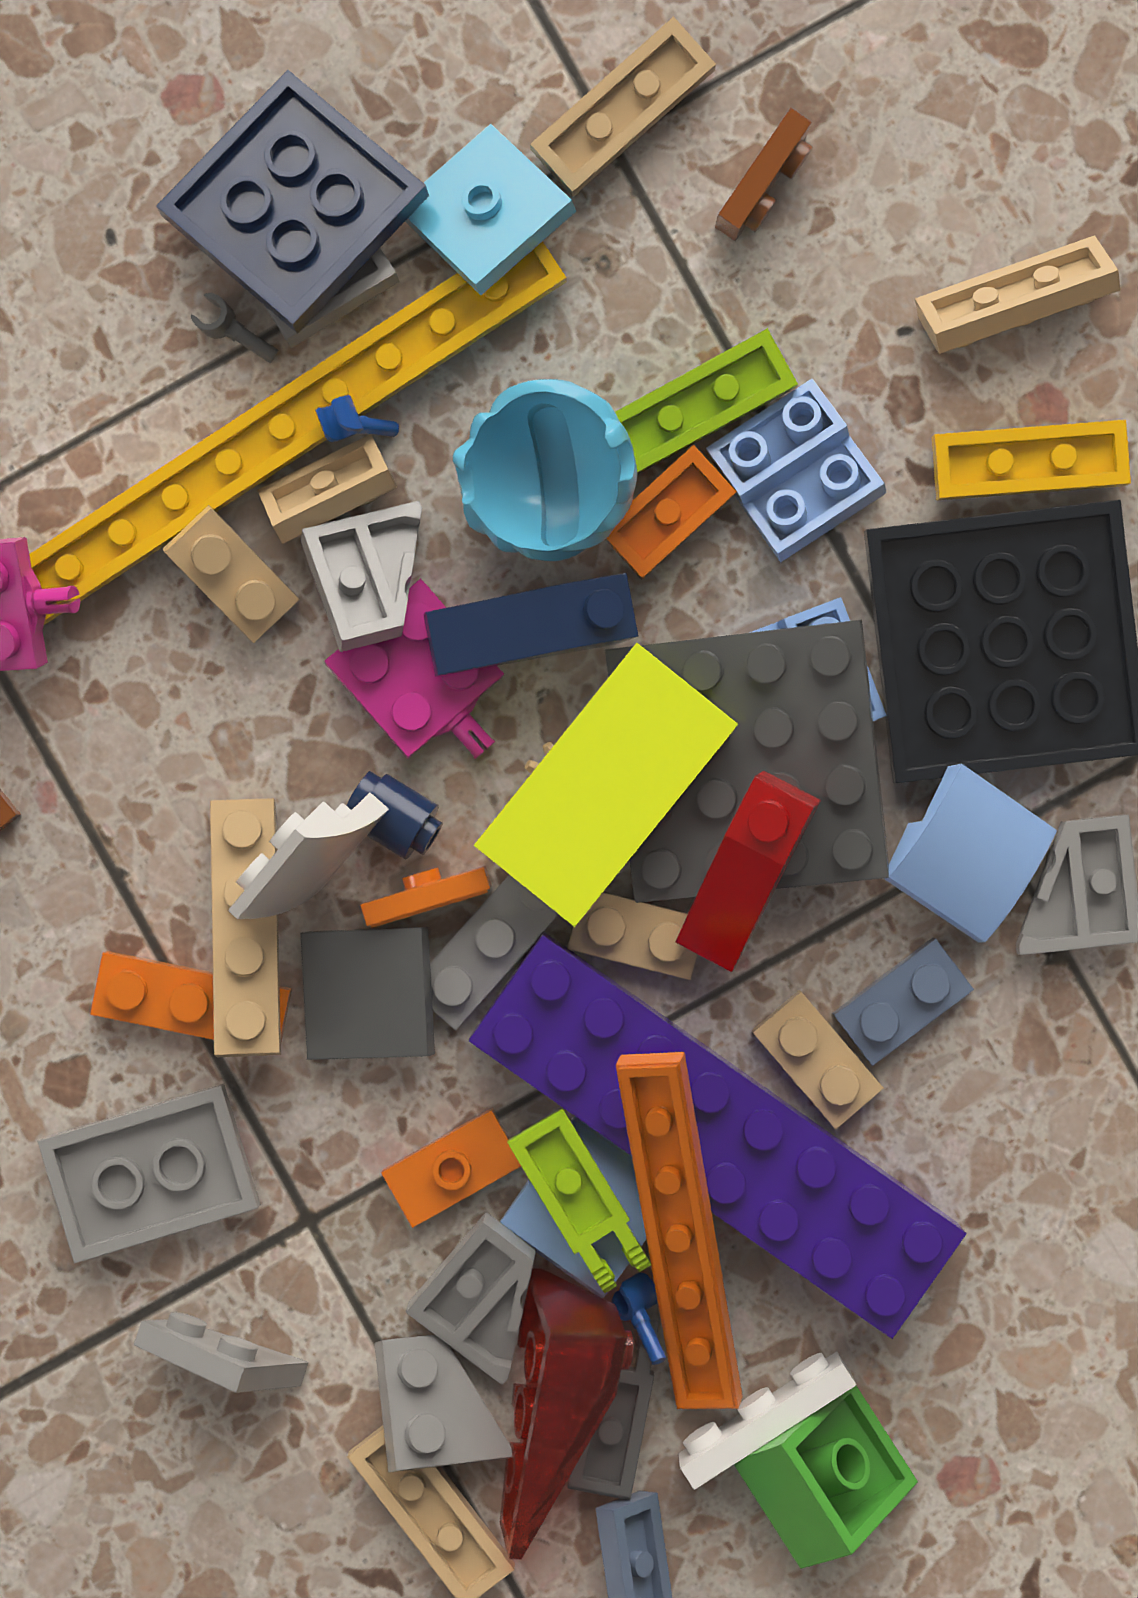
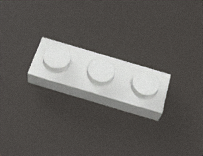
M836 1351L827 1358L822 1353L812 1355L790 1372L793 1380L773 1393L768 1387H765L745 1398L740 1403L739 1409H737L740 1414L720 1427L715 1422H710L691 1433L683 1441L686 1449L678 1453L680 1469L693 1489H697L855 1387L856 1382L839 1353Z

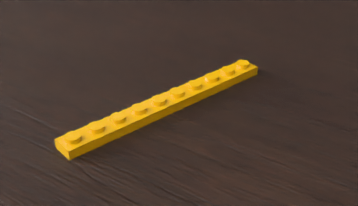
M543 241L482 295L456 273L29 554L31 567L41 588L75 586L79 591V595L71 599L84 600L166 546L208 505L215 512L221 510L326 441L327 438L324 435L315 411L317 408L331 406V401L335 398L350 395L358 415L364 416L565 284L567 277ZM62 613L46 614L44 625Z

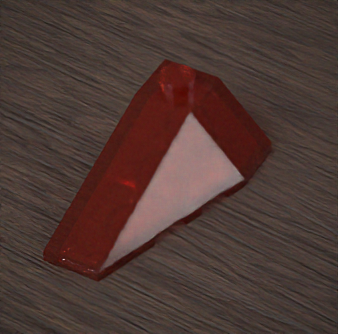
M532 1268L519 1327L517 1346L525 1348L524 1375L526 1384L513 1383L511 1404L514 1406V1431L516 1438L520 1439V1442H509L513 1457L506 1458L499 1521L508 1557L515 1560H522L616 1397L621 1370H629L633 1359L632 1332L624 1329L615 1304L539 1268Z

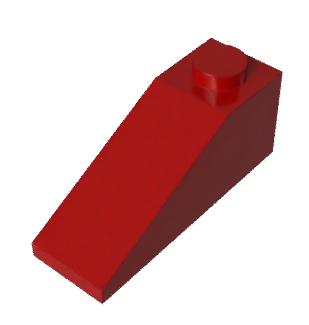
M766 771L757 774L724 835L675 943L733 972L821 800Z

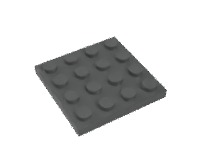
M862 620L641 645L738 723V726L630 858L633 894L636 903L697 896L724 835L754 777L762 771H766L821 800L776 889L889 878V857ZM633 646L605 650L608 677Z

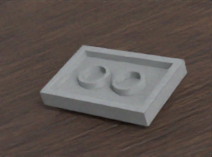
M224 1084L47 1136L37 1141L74 1264L258 1209L261 1205Z

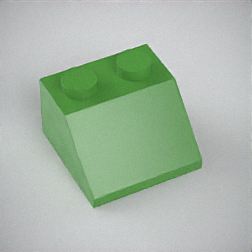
M857 1386L734 1464L800 1569L852 1555L918 1483Z

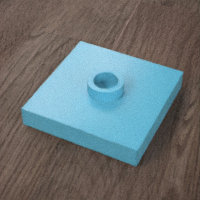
M490 124L424 182L429 197L405 222L470 286L482 295L576 212L572 199Z

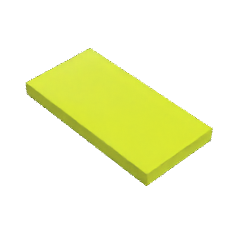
M636 643L473 846L575 927L738 726V723L640 644Z

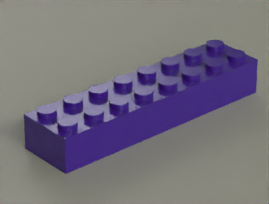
M543 932L469 1038L470 1043L629 1155H631L616 1071V1063L620 1055L685 1052L712 1213L891 1339L897 1334L967 1234L951 1217L573 951L567 949V947L546 932Z

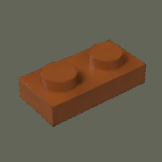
M789 109L719 212L715 224L716 229L735 242L746 226L754 232L759 229L777 201L768 194L781 174L792 179L813 148L804 141L812 123L810 120L794 109Z

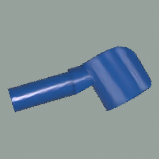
M350 395L335 398L331 401V406L315 410L324 435L329 442H337L355 434L365 433L395 437L399 432V425L395 421L359 416Z
M640 1272L621 1283L620 1290L616 1291L612 1297L611 1308L613 1313L619 1316L621 1320L631 1321L634 1329L639 1334L652 1365H658L667 1358L651 1325V1319L646 1312L647 1309L657 1304L655 1284L647 1274Z

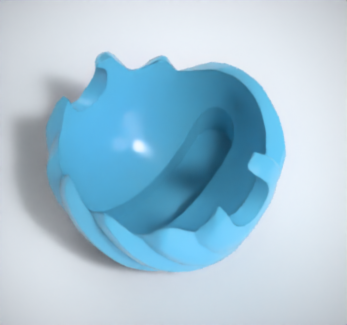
M559 379L531 380L507 388L495 399L489 413H478L474 417L470 427V438L453 453V463L456 468L462 495L463 512L469 527L481 534L487 535L498 549L510 553L519 552L527 558L534 560L561 561L569 559L605 540L628 512L637 482V465L631 440L611 405L592 391L572 382Z

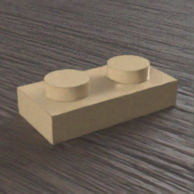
M369 434L257 491L281 543L284 544L300 536L302 529L324 524L356 507L367 505L379 496L397 488L372 434Z
M210 505L200 512L163 548L164 553L253 643L300 600Z
M603 892L579 923L572 927L567 947L569 950L691 980L697 958L696 953L675 943L688 913L646 902L636 903L634 899Z
M800 990L752 1030L758 1040L835 1129L884 1089Z

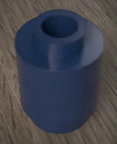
M369 771L357 785L346 806L352 810L371 793L389 810L367 836L405 860L410 857L414 850L424 855L435 841L443 825V822L435 818L439 805L388 774L381 778Z

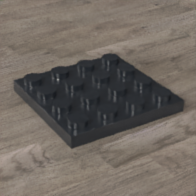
M1121 500L872 528L864 531L883 702L887 715L885 719L893 783L943 778L947 767L957 764H963L976 774L1138 755V645Z

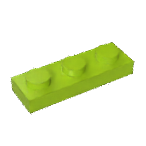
M767 328L615 411L631 440L638 475L792 391L798 386V383Z

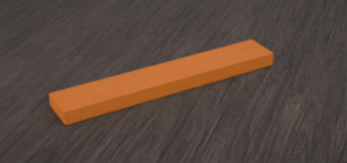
M685 1052L620 1055L616 1063V1071L677 1409H739L743 1394Z

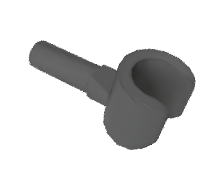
M214 293L204 294L211 303L221 308V314L211 324H205L191 314L193 323L208 337L219 339L227 336L271 363L279 350L238 322L233 309L219 295Z

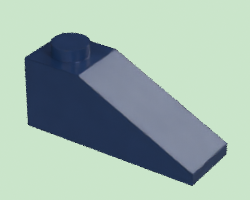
M627 573L564 583L423 613L435 677L616 645L639 637Z

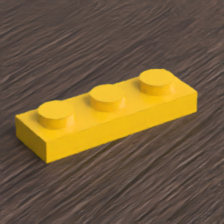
M1126 420L934 434L931 437L936 501L1121 487L1131 484Z

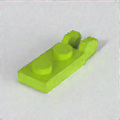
M563 1107L507 1140L509 1147L573 1253H580L604 1294L617 1287L614 1281L615 1275L607 1261L600 1257L592 1243L610 1232H615L622 1244L624 1255L631 1266L636 1267L639 1273L651 1266V1262L627 1224L630 1221L627 1213Z

